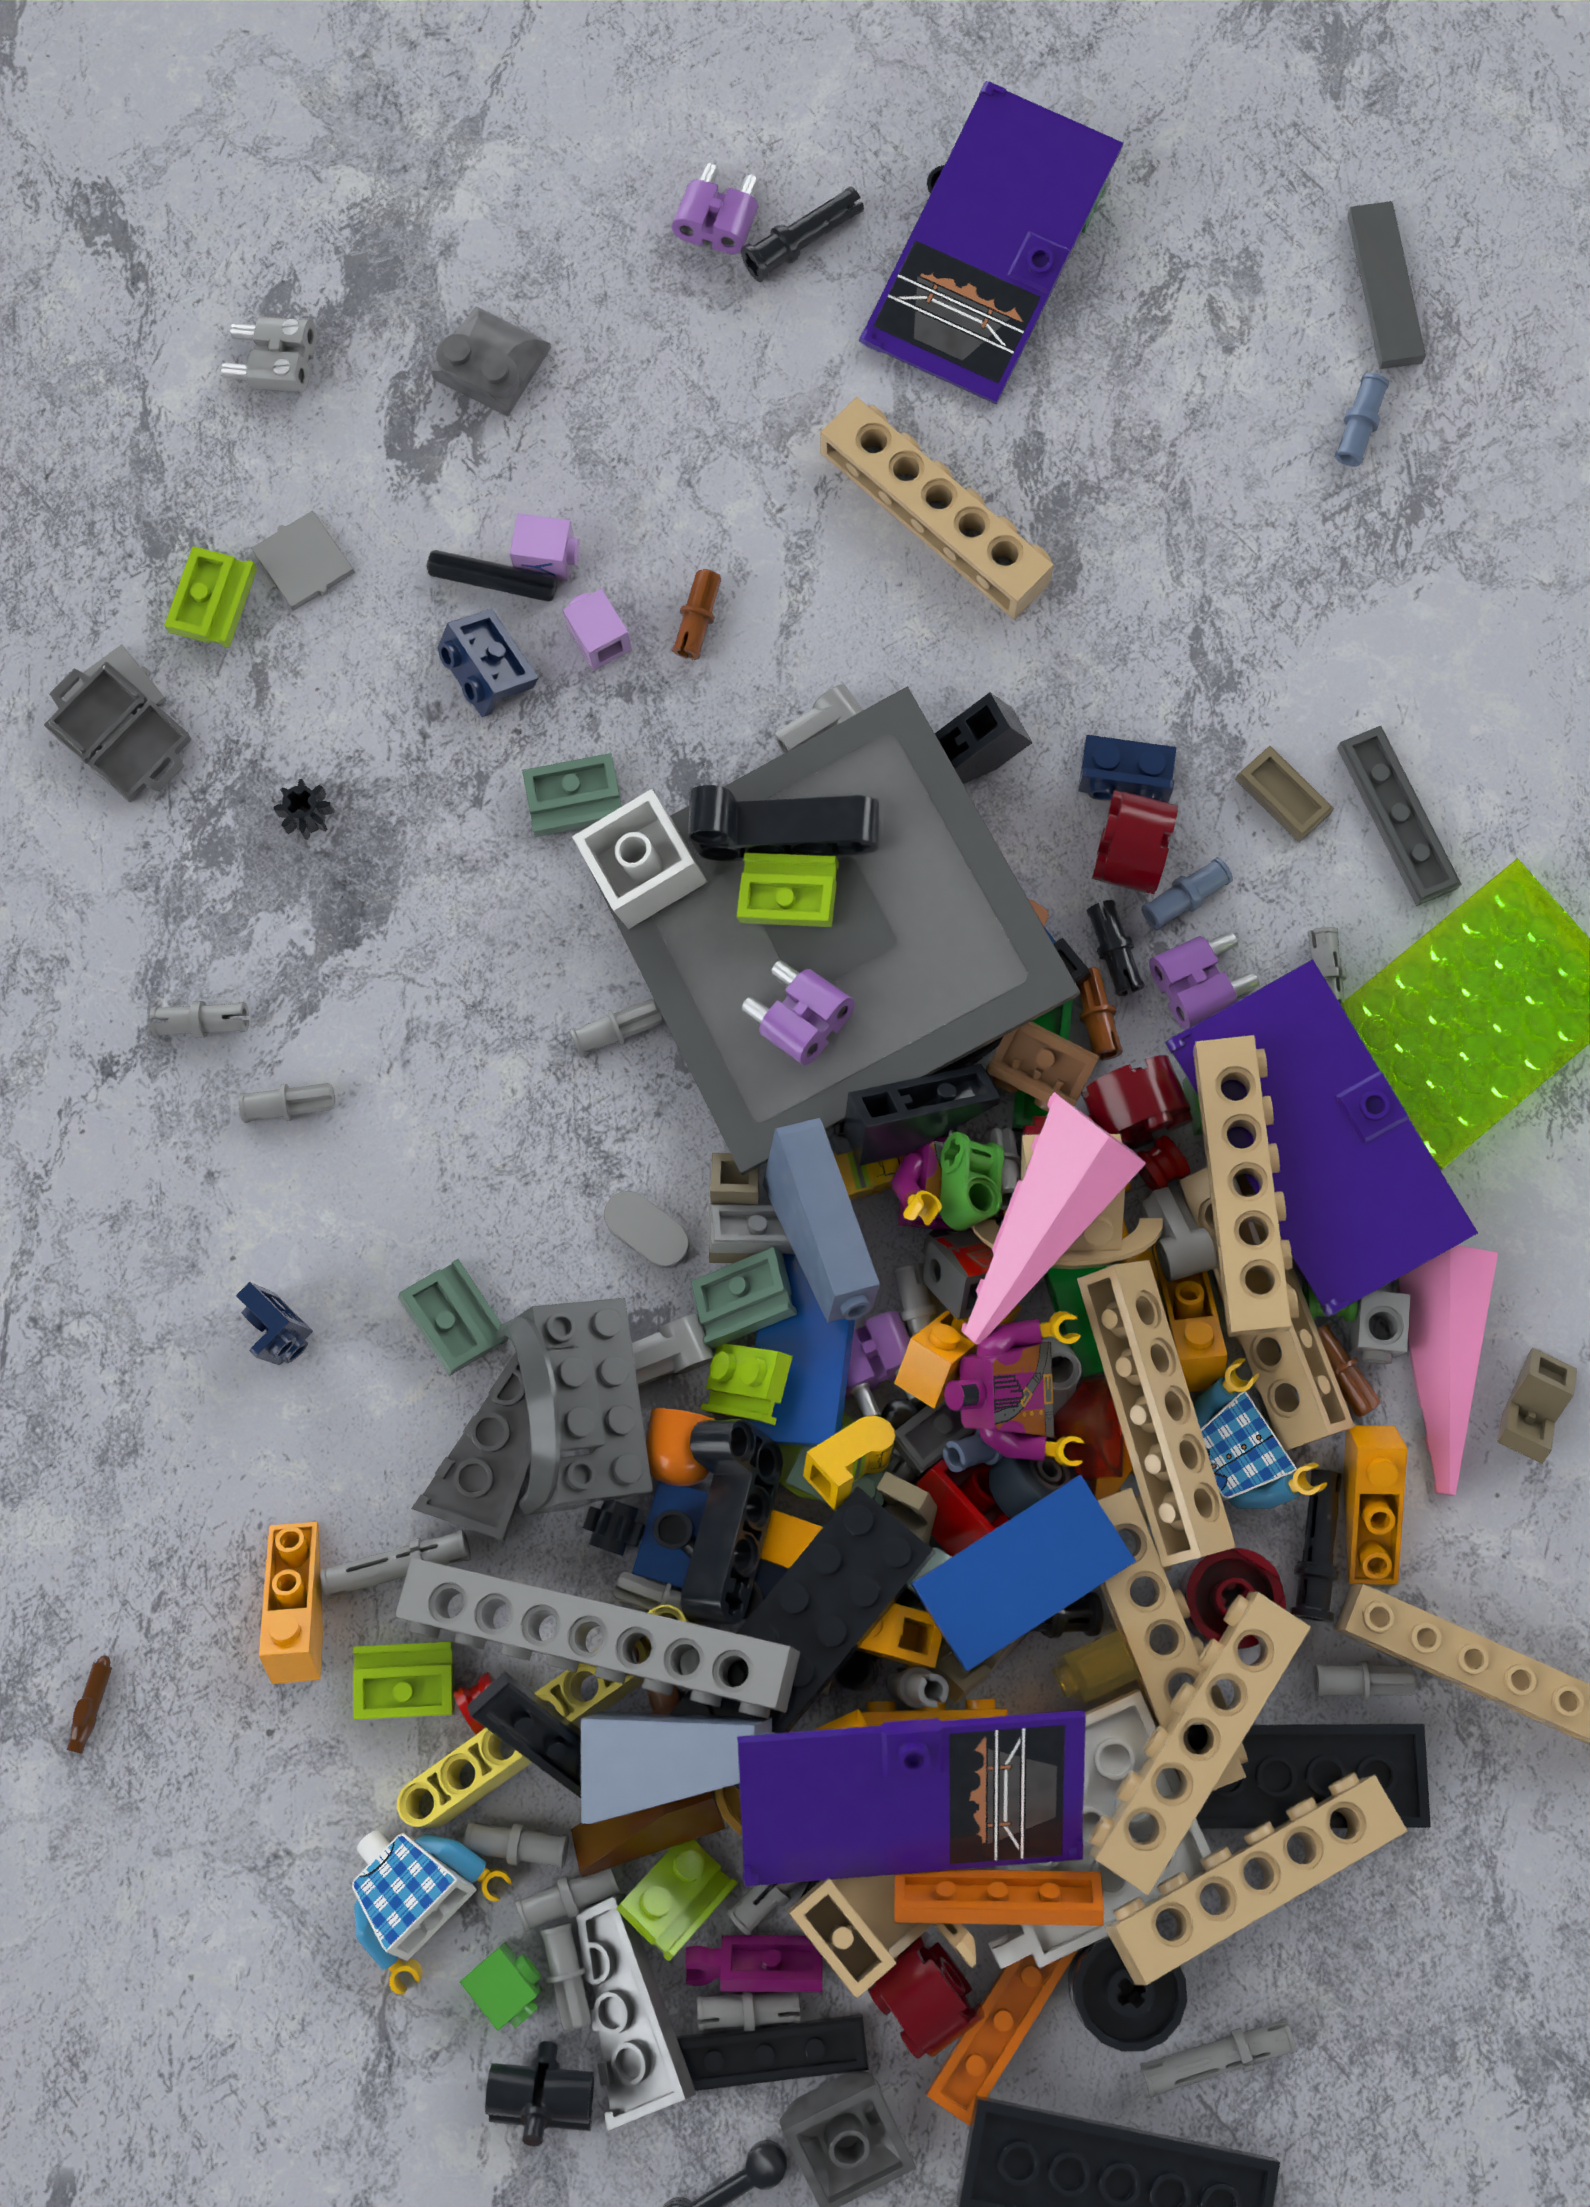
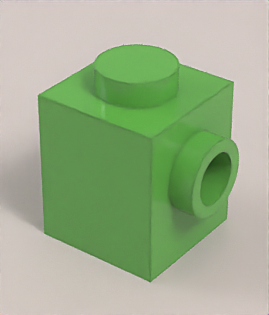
M506 1942L460 1981V1984L497 2031L508 2022L516 2029L539 2008L533 2000L543 1990L538 1984L542 1976L534 1963L525 1954L517 1957Z

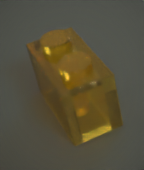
M1119 1630L1107 1631L1055 1655L1059 1666L1052 1669L1054 1678L1063 1696H1073L1075 1702L1081 1703L1089 1702L1140 1678Z

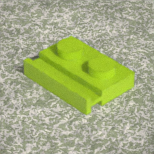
M192 546L164 624L168 633L209 644L211 642L222 644L223 647L230 649L257 572L254 562L250 560L246 562L236 560L234 556Z
M744 853L743 860L745 861L744 873L741 875L736 916L740 923L832 927L837 886L836 872L839 868L836 856Z
M723 1344L716 1347L706 1389L711 1390L708 1404L702 1403L700 1410L716 1415L775 1425L777 1418L772 1417L775 1403L781 1404L793 1356L779 1351L732 1344Z
M454 1642L353 1646V1720L455 1715V1697L453 1693L455 1691Z
M691 1840L671 1847L616 1907V1910L651 1945L655 1944L664 1953L663 1957L669 1962L738 1883L733 1878L730 1880L720 1870L721 1866L695 1840Z

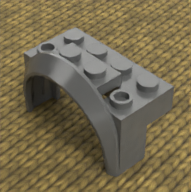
M625 1298L532 1306L514 1319L501 1324L497 1333V1339L509 1337L513 1343L520 1364L527 1402L531 1451L530 1479L527 1492L519 1501V1507L525 1516L574 1510L593 1502L638 1497L652 1492ZM573 1347L572 1349H562V1350H551V1351H547V1349H551V1348ZM589 1449V1454L567 1457L560 1455V1452Z

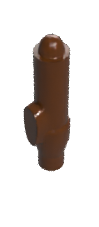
M106 1655L98 1658L96 1663L93 1662L82 1698L76 1704L70 1740L67 1746L69 1751L83 1754L85 1744L95 1727L96 1716L112 1671L110 1658Z

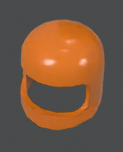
M652 1409L646 1435L651 1477L664 1484L678 1487L693 1486L705 1480L710 1471L694 1459L690 1447V1437L694 1426L698 1422L716 1419L676 1409Z

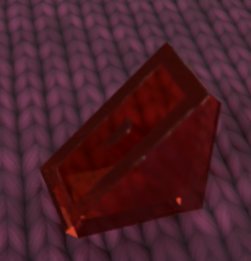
M1107 1379L1084 1382L1054 1415L1055 1437L1058 1440L1065 1436H1076L1084 1441L1085 1444L1068 1442L1064 1446V1452L1069 1460L1083 1461L1082 1464L1073 1467L1076 1473L1081 1475L1084 1480L1122 1478L1124 1436Z

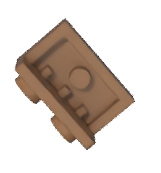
M1029 1022L1003 1036L985 1071L994 1076L992 1082L998 1087L1011 1093H1017L1018 1090H1021L1035 1097L1034 1103L1041 1109L1049 1112L1047 1104L1054 1092L1075 1106L1100 1056L1033 1022Z

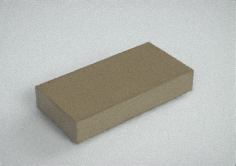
M1268 746L1239 772L1235 779L1298 843L1331 815L1334 810L1271 746Z

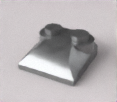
M476 306L457 332L444 338L439 343L436 350L437 361L431 369L433 380L508 417L550 351L551 344Z
M863 2071L846 2073L796 2098L779 2119L781 2130L819 2207H840L916 2169L914 2160L883 2097L880 2085L872 2073Z

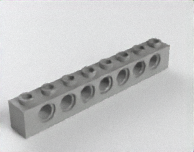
M412 1557L395 1617L411 1622L409 1632L438 1639L441 1629L457 1633L455 1643L484 1650L486 1641L503 1644L501 1650L503 1655L530 1661L532 1652L549 1656L547 1665L572 1672H577L579 1663L597 1667L594 1677L624 1684L627 1674L643 1678V1689L672 1696L673 1688L676 1686L692 1690L690 1700L711 1706L720 1707L722 1698L741 1702L739 1712L769 1719L771 1710L786 1713L800 1655L798 1650L790 1646ZM461 1594L463 1597V1608L456 1617L450 1618L448 1614L449 1602L454 1596ZM507 1604L510 1611L509 1620L504 1627L496 1629L493 1623L494 1614L499 1607ZM553 1615L557 1624L556 1631L551 1638L542 1641L539 1634L540 1625L546 1617ZM600 1626L604 1633L603 1643L596 1651L589 1652L586 1648L587 1634L591 1629ZM648 1637L652 1646L651 1654L646 1661L636 1664L632 1655L633 1647L638 1640ZM696 1649L700 1656L699 1666L695 1672L684 1676L680 1669V1659L686 1651ZM745 1660L749 1669L748 1677L742 1685L732 1687L728 1681V1670L736 1661Z

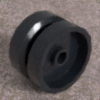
M1107 1936L1079 1949L1072 1959L1068 1971V1991L1072 2005L1083 2025L1102 2044L1122 2052L1147 2051L1165 2042L1180 2025L1187 2005L1186 1978L1181 1967H1176L1148 1985H1135L1134 1983L1131 1993L1120 1995L1119 1993L1122 1992L1118 1987L1120 1981L1124 1978H1127L1131 1983H1134L1110 1937Z

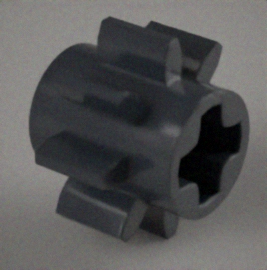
M299 779L298 786H294L289 790L283 787L280 789L283 794L282 804L275 805L273 808L278 817L285 818L281 826L287 834L297 829L305 840H309L310 833L316 832L319 829L325 832L328 830L324 823L326 815L334 813V808L330 802L323 801L326 797V792L321 785L311 790L306 786L303 779ZM303 806L304 808L308 809L309 811L305 813L304 811L300 810L299 808H301V807Z
M615 1500L603 1501L601 1509L590 1506L582 1527L592 1532L589 1545L620 1556L624 1555L627 1544L638 1548L645 1528L644 1524L635 1521L639 1509Z

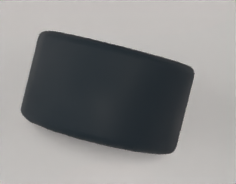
M1047 1436L1046 1441L1056 1442L1057 1440ZM1064 1446L1065 1457L1068 1460H1077L1068 1448ZM1003 1456L997 1463L991 1465L988 1472L989 1489L994 1501L1010 1519L1078 1475H1081L1084 1479V1475L1079 1465L1064 1466L1059 1464L1054 1457L1045 1456V1461Z

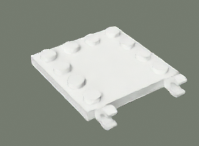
M1137 1689L1085 1712L1083 1860L995 1866L996 1870L1101 1872L1104 1925H1020L1021 1931L1006 1934L988 1943L1000 1969L1031 1954L1037 1966L1041 1968L1109 1936L1105 1926L1117 1920L1113 1913L1115 1909L1139 1896L1144 1904L1161 1895L1157 1885L1184 1871L1187 1878H1190L1204 1870L1200 1860L1210 1855L1211 1851L1196 1818L1149 1895L1096 1861L1089 1854L1094 1845L1088 1842L1096 1824L1104 1815L1111 1818L1121 1802L1116 1797V1794L1123 1780L1132 1770L1138 1774L1148 1758V1755L1143 1753V1750L1150 1736L1155 1731L1156 1726L1141 1692ZM1174 1768L1162 1770L1156 1780L1157 1790L1162 1796L1173 1795L1181 1784ZM1143 1812L1136 1814L1131 1819L1129 1834L1133 1840H1144L1151 1835L1154 1828L1151 1815ZM1206 1885L1201 1893L1213 1887Z

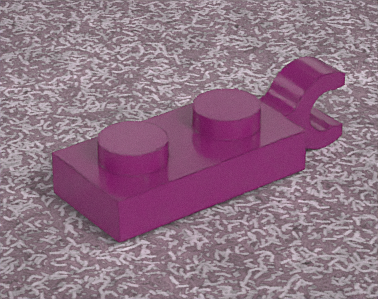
M722 1935L721 1948H707L704 1946L686 1947V1984L690 1986H704L720 1978L721 1991L822 1992V1955L807 1936Z

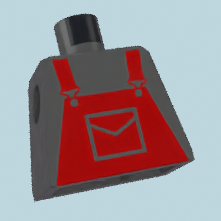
M973 1229L949 1234L944 1230H932L924 1240V1250L927 1252L923 1272L924 1284L958 1320L969 1318L978 1298L976 1289L980 1279H985L994 1256L992 1248L983 1243L974 1233ZM1033 1288L1017 1305L1031 1302Z

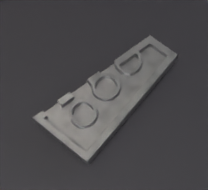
M516 1352L488 1392V1397L476 1415L472 1416L462 1431L464 1432L449 1456L445 1457L435 1472V1477L423 1495L419 1496L411 1508L505 1541L531 1465L527 1402Z
M625 1893L611 1897L583 1910L576 1916L583 1966L585 1968V1980L591 1983L593 1987L595 2005L594 2009L590 2010L592 2030L593 2032L599 2031L603 2061L597 2064L600 2086L607 2085L610 2110L604 2112L607 2131L696 2095L640 1933L616 1910V1907L626 1898Z

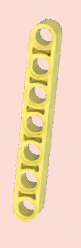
M659 1605L647 1612L667 1618L677 1617L680 1621L691 1623L685 1618L681 1609L671 1605ZM648 1637L638 1640L634 1645L639 1651L638 1664L646 1661L651 1654L652 1646ZM579 1663L577 1672L566 1670L534 1694L548 1705L553 1704L558 1713L580 1729L581 1718L607 1710L643 1684L644 1679L626 1674L625 1682L621 1684L596 1677L598 1691L591 1700L585 1701L581 1695V1685L588 1676H595L597 1667ZM485 1728L409 1782L400 1791L397 1798L398 1814L410 1826L439 1828L446 1825L532 1762L516 1750L510 1758L505 1760L500 1752L502 1739ZM471 1762L475 1769V1778L468 1788H464L459 1780L460 1771L466 1763ZM429 1791L434 1799V1807L432 1812L424 1818L419 1810V1802L421 1797Z

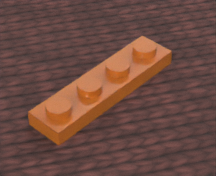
M945 1870L895 1874L894 1920L895 1923L1103 1926L1104 1903L1101 1872Z
M1077 1951L1041 1968L1037 1966L1032 1954L1004 1967L981 2002L984 2018L960 2036L928 2087L926 2096L970 2126L975 2095L988 2097Z

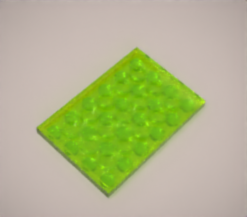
M1518 858L1340 1004L1378 1068L1390 1084L1440 1170L1450 1164L1590 1044V938Z

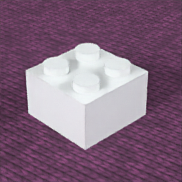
M650 789L572 836L611 908L628 929L708 882L669 813L653 789Z

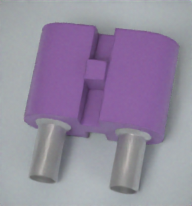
M708 163L704 166L700 179L692 180L688 183L673 220L672 231L683 241L702 246L704 240L712 242V249L728 254H738L746 242L759 208L754 198L759 180L753 175H747L740 191L728 188L726 194L719 193L718 184H714L718 168L714 164Z
M1232 932L1209 942L1205 938L1198 936L1149 960V968L1154 981L1162 994L1167 993L1170 999L1168 1006L1178 1024L1185 1030L1237 1002V996L1260 985L1259 979L1254 972L1230 982L1225 971L1220 973L1217 969L1216 964L1219 961L1216 956L1237 946V939Z
M780 960L774 964L772 974L789 985L785 990L788 994L787 998L782 1003L777 1000L769 1009L753 997H748L742 1005V1010L760 1022V1035L802 1065H809L829 1044L826 1037L831 1031L837 1034L849 1019L854 1010L855 1001L811 969H805L799 973Z
M897 1311L879 1314L865 1320V1326L854 1329L845 1397L856 1398L863 1417L881 1416L871 1391L879 1388L878 1383L889 1379L891 1383L896 1380L910 1341V1336ZM905 1391L910 1403L921 1401Z

